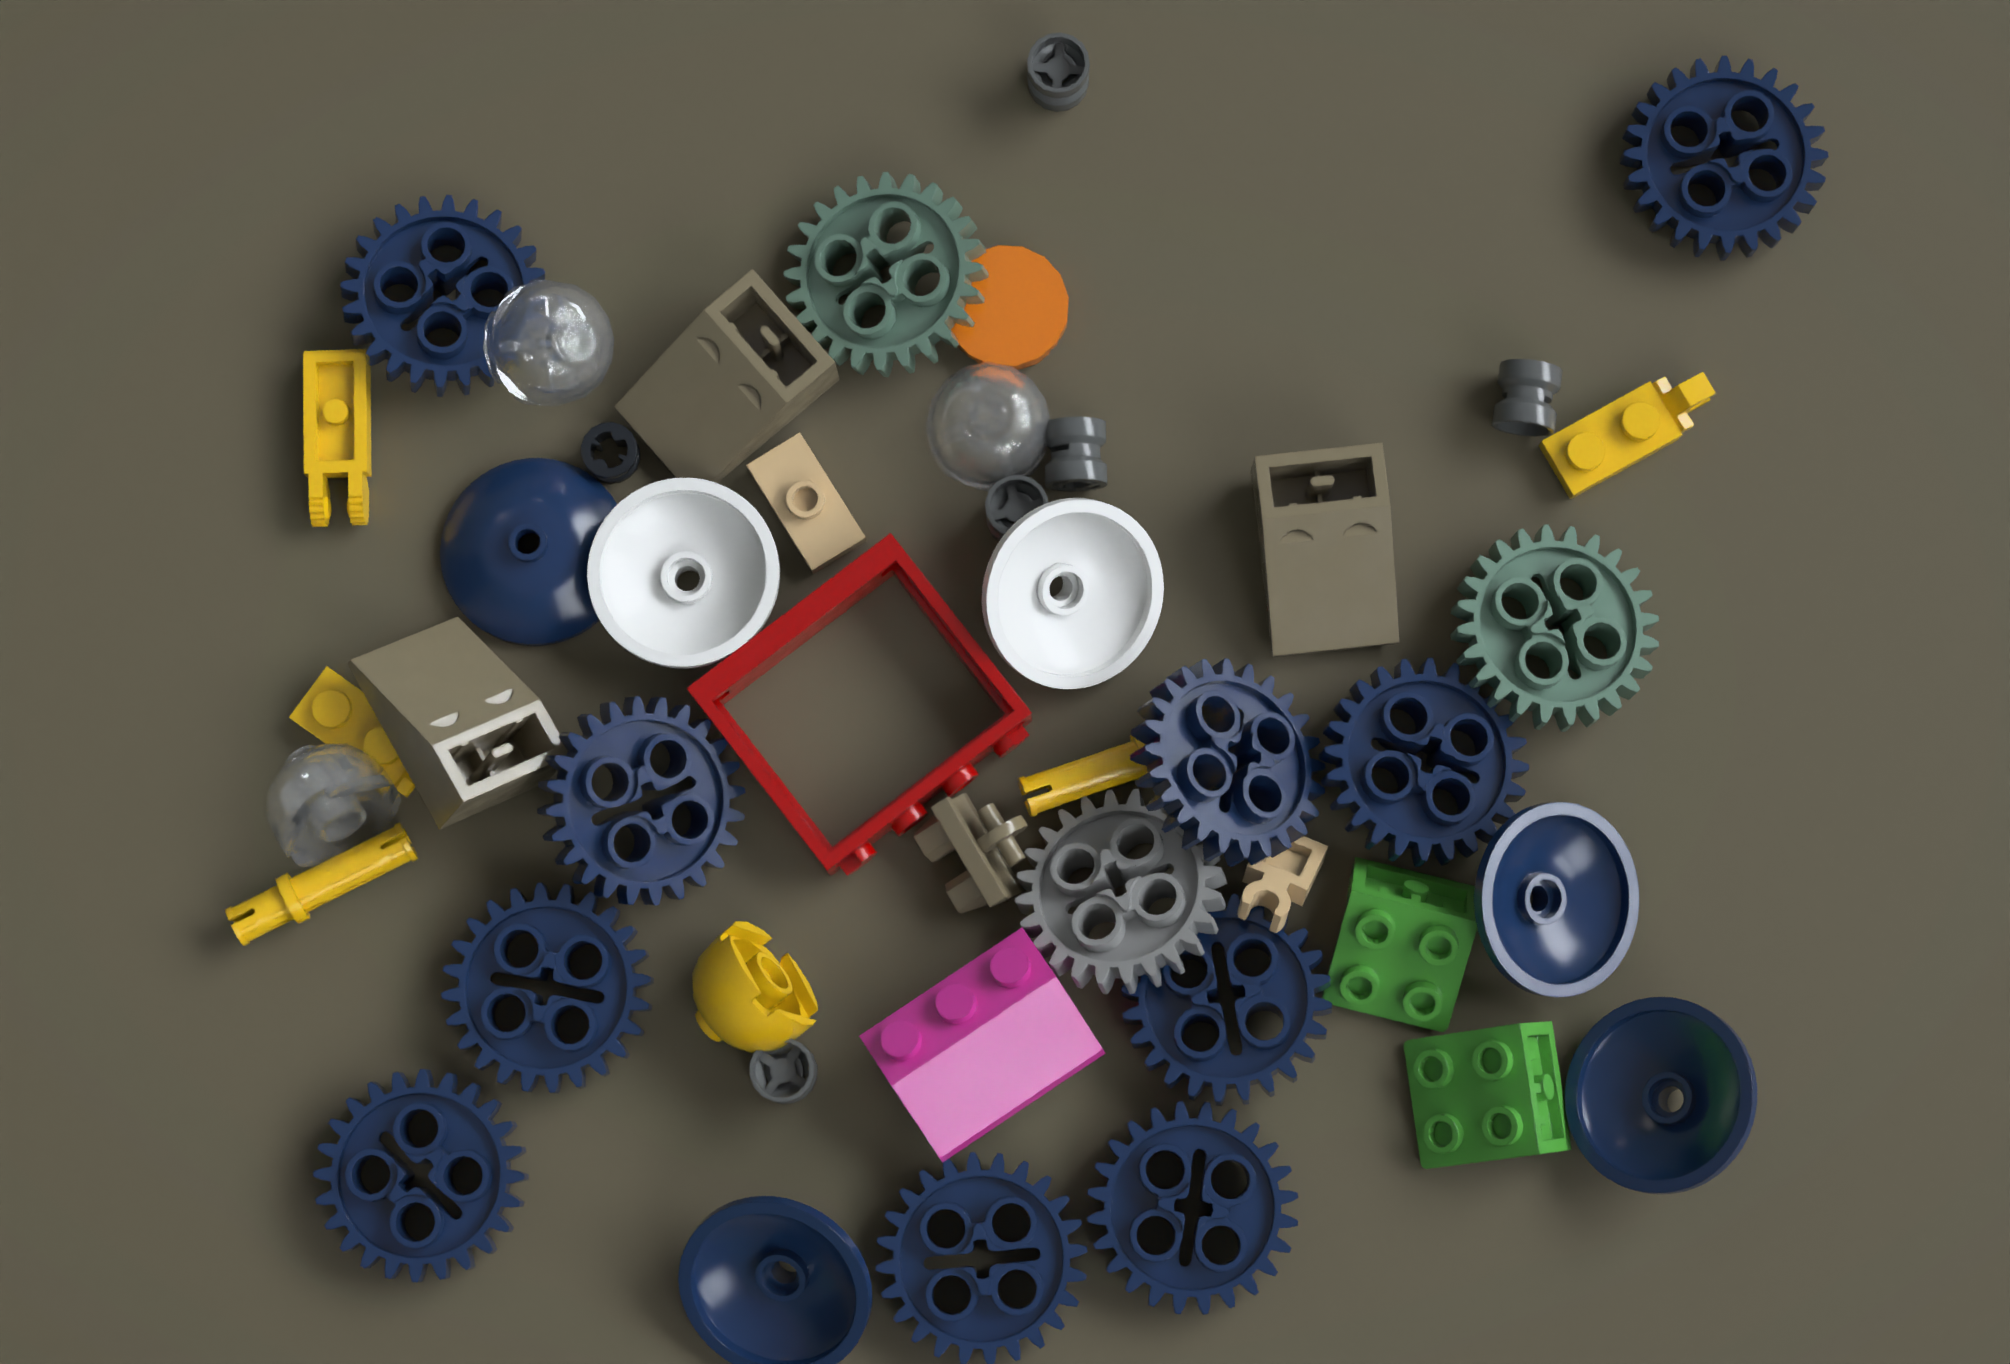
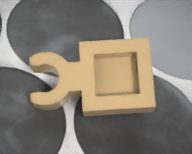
M1303 836L1292 842L1291 848L1273 858L1270 856L1256 865L1248 863L1242 882L1249 885L1243 891L1237 911L1238 918L1246 920L1253 907H1266L1274 915L1269 930L1274 933L1279 932L1286 923L1291 902L1303 906L1323 864L1328 846Z

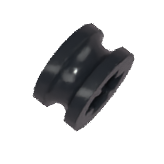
M614 422L601 423L591 428L584 436L581 445V457L590 474L597 480L608 484L621 483L635 473L641 460L640 448L632 432L625 426ZM608 438H613L618 447L627 446L628 448L626 456L619 454L622 463L614 468H609L604 459L594 460L595 450L602 452L603 448L600 443Z

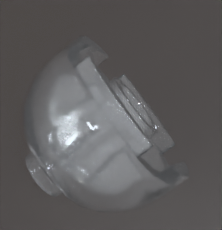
M551 280L530 282L513 287L504 295L507 297L501 301L497 311L490 313L485 323L483 351L489 373L498 384L503 383L510 393L517 396L513 397L514 399L525 405L558 407L586 397L603 382L613 359L614 335L607 313L597 299L574 284Z
M984 362L965 366L945 379L930 401L926 431L931 455L944 474L955 481L957 479L964 485L974 486L977 490L989 492L998 480L1007 476L1023 475L1029 477L1034 474L1048 449L1046 434L1048 420L1051 419L1047 401L1031 378L1012 366Z
M347 743L321 744L318 746L307 745L295 750L288 756L284 766L271 783L266 800V817L276 840L286 856L289 857L291 855L296 865L312 867L352 848L353 846L348 841L371 827L373 836L382 833L398 813L401 797L388 773L373 755Z

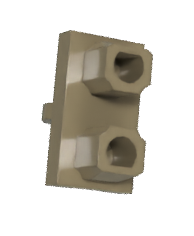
M967 793L952 799L946 797L931 807L935 815L928 819L914 833V838L923 854L931 862L939 861L951 852L957 851L967 871L946 883L945 887L946 893L960 914L985 905L992 907L1008 902L1024 892L1011 869V866L1026 858L1014 838L1028 827L1022 815L1004 822L993 802L977 811Z

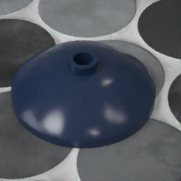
M526 458L507 462L490 469L474 480L461 493L451 508L444 524L440 544V562L446 587L455 604L474 625L487 634L517 645H551L569 640L587 631L600 621L594 610L588 590L587 566L589 553L599 527L617 503L598 480L582 469L566 462L546 458ZM526 534H536L540 537L538 549L531 554H523L518 549L520 539Z
M1546 802L1519 811L1498 829L1482 856L1474 890L1475 919L1486 953L1499 972L1515 986L1526 992L1545 997H1571L1585 993L1601 984L1614 972L1626 955L1635 933L1639 913V884L1635 865L1628 847L1617 830L1605 818L1579 804ZM1531 892H1532V894H1533V902H1532V905H1531V903H1530V895H1531Z
M1649 997L1635 1000L1605 1015L1589 1030L1579 1044L1569 1066L1566 1079L1565 1108L1572 1136L1581 1153L1607 1179L1625 1188L1647 1194L1663 1195L1685 1192L1697 1188L1718 1176L1731 1164L1743 1148L1750 1134L1756 1114L1757 1082L1755 1070L1749 1053L1740 1037L1732 1027L1712 1011L1690 1001L1673 997ZM1680 1090L1684 1098L1683 1104L1679 1110L1671 1112L1667 1104L1668 1097L1673 1091Z
M753 1196L738 1199L717 1208L697 1226L689 1238L680 1259L678 1283L682 1304L687 1317L704 1342L718 1355L732 1364H838L856 1346L870 1317L872 1307L871 1279L858 1247L849 1235L828 1216L811 1206L795 1200L776 1196ZM779 1261L790 1264L796 1271L790 1272L785 1270Z

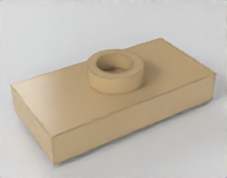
M800 432L746 465L813 574L867 542L862 530Z

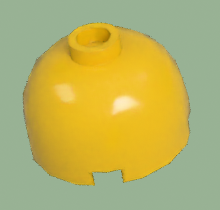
M735 921L719 934L698 958L692 973L693 999L698 1009L695 1017L702 1031L713 1041L721 1042L723 1040L736 1049L754 1053L756 1050H762L763 1052L778 1050L788 1044L785 1041L789 1039L795 1040L814 1025L816 1020L810 1019V1017L818 1011V1004L810 983L792 957L786 953L781 957V962L779 963L774 955L764 947L773 938L764 930L749 922Z

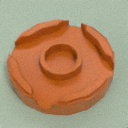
M997 245L988 248L986 253L971 261L982 264L989 273V278L971 283V286L979 290L984 296V303L966 304L964 308L975 324L973 327H967L956 323L951 331L958 340L959 345L957 347L969 358L975 360L977 364L990 370L1017 371L1038 364L1050 354V351L1057 345L1059 339L1061 340L1067 328L1069 297L1061 274L1044 256L1022 246Z

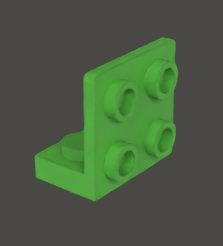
M1355 857L1349 878L1346 909L1327 974L1330 976L1331 986L1323 990L1322 999L1332 1002L1334 1006L1445 1032L1450 1023L1477 931L1474 909L1475 886Z
M1552 1021L1517 1023L1405 1041L1404 1052L1421 1166L1424 1169L1572 1150Z

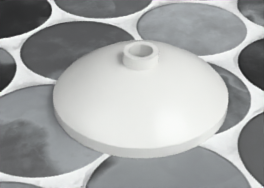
M665 479L634 491L620 501L606 516L594 537L589 553L587 566L588 590L594 610L602 625L613 639L628 652L642 660L663 667L683 669L703 667L724 660L756 636L763 628L772 612L780 583L779 556L772 534L764 519L738 493L723 485L704 479ZM685 571H695L700 576L699 584L693 590L683 591L677 586L678 577Z
M1066 498L1048 502L1033 509L1016 521L1007 530L992 553L982 586V613L988 635L1004 661L1016 672L1036 683L1058 689H1080L1102 683L1123 671L1139 656L1156 628L1161 613L1164 593L1161 562L1156 548L1146 531L1124 511L1110 504L1087 498ZM1061 576L1063 580L1062 589L1057 595L1051 596L1049 591L1050 584L1054 578Z

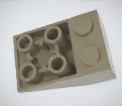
M751 269L694 319L614 407L676 478H697L719 483L840 379L836 362L759 275Z
M1383 442L1255 456L1250 474L1272 657L1399 644L1391 506Z
M459 617L353 658L347 663L439 830L538 787L539 781L549 780L557 771L545 761L546 756H566L569 752L559 739L560 733L540 698Z

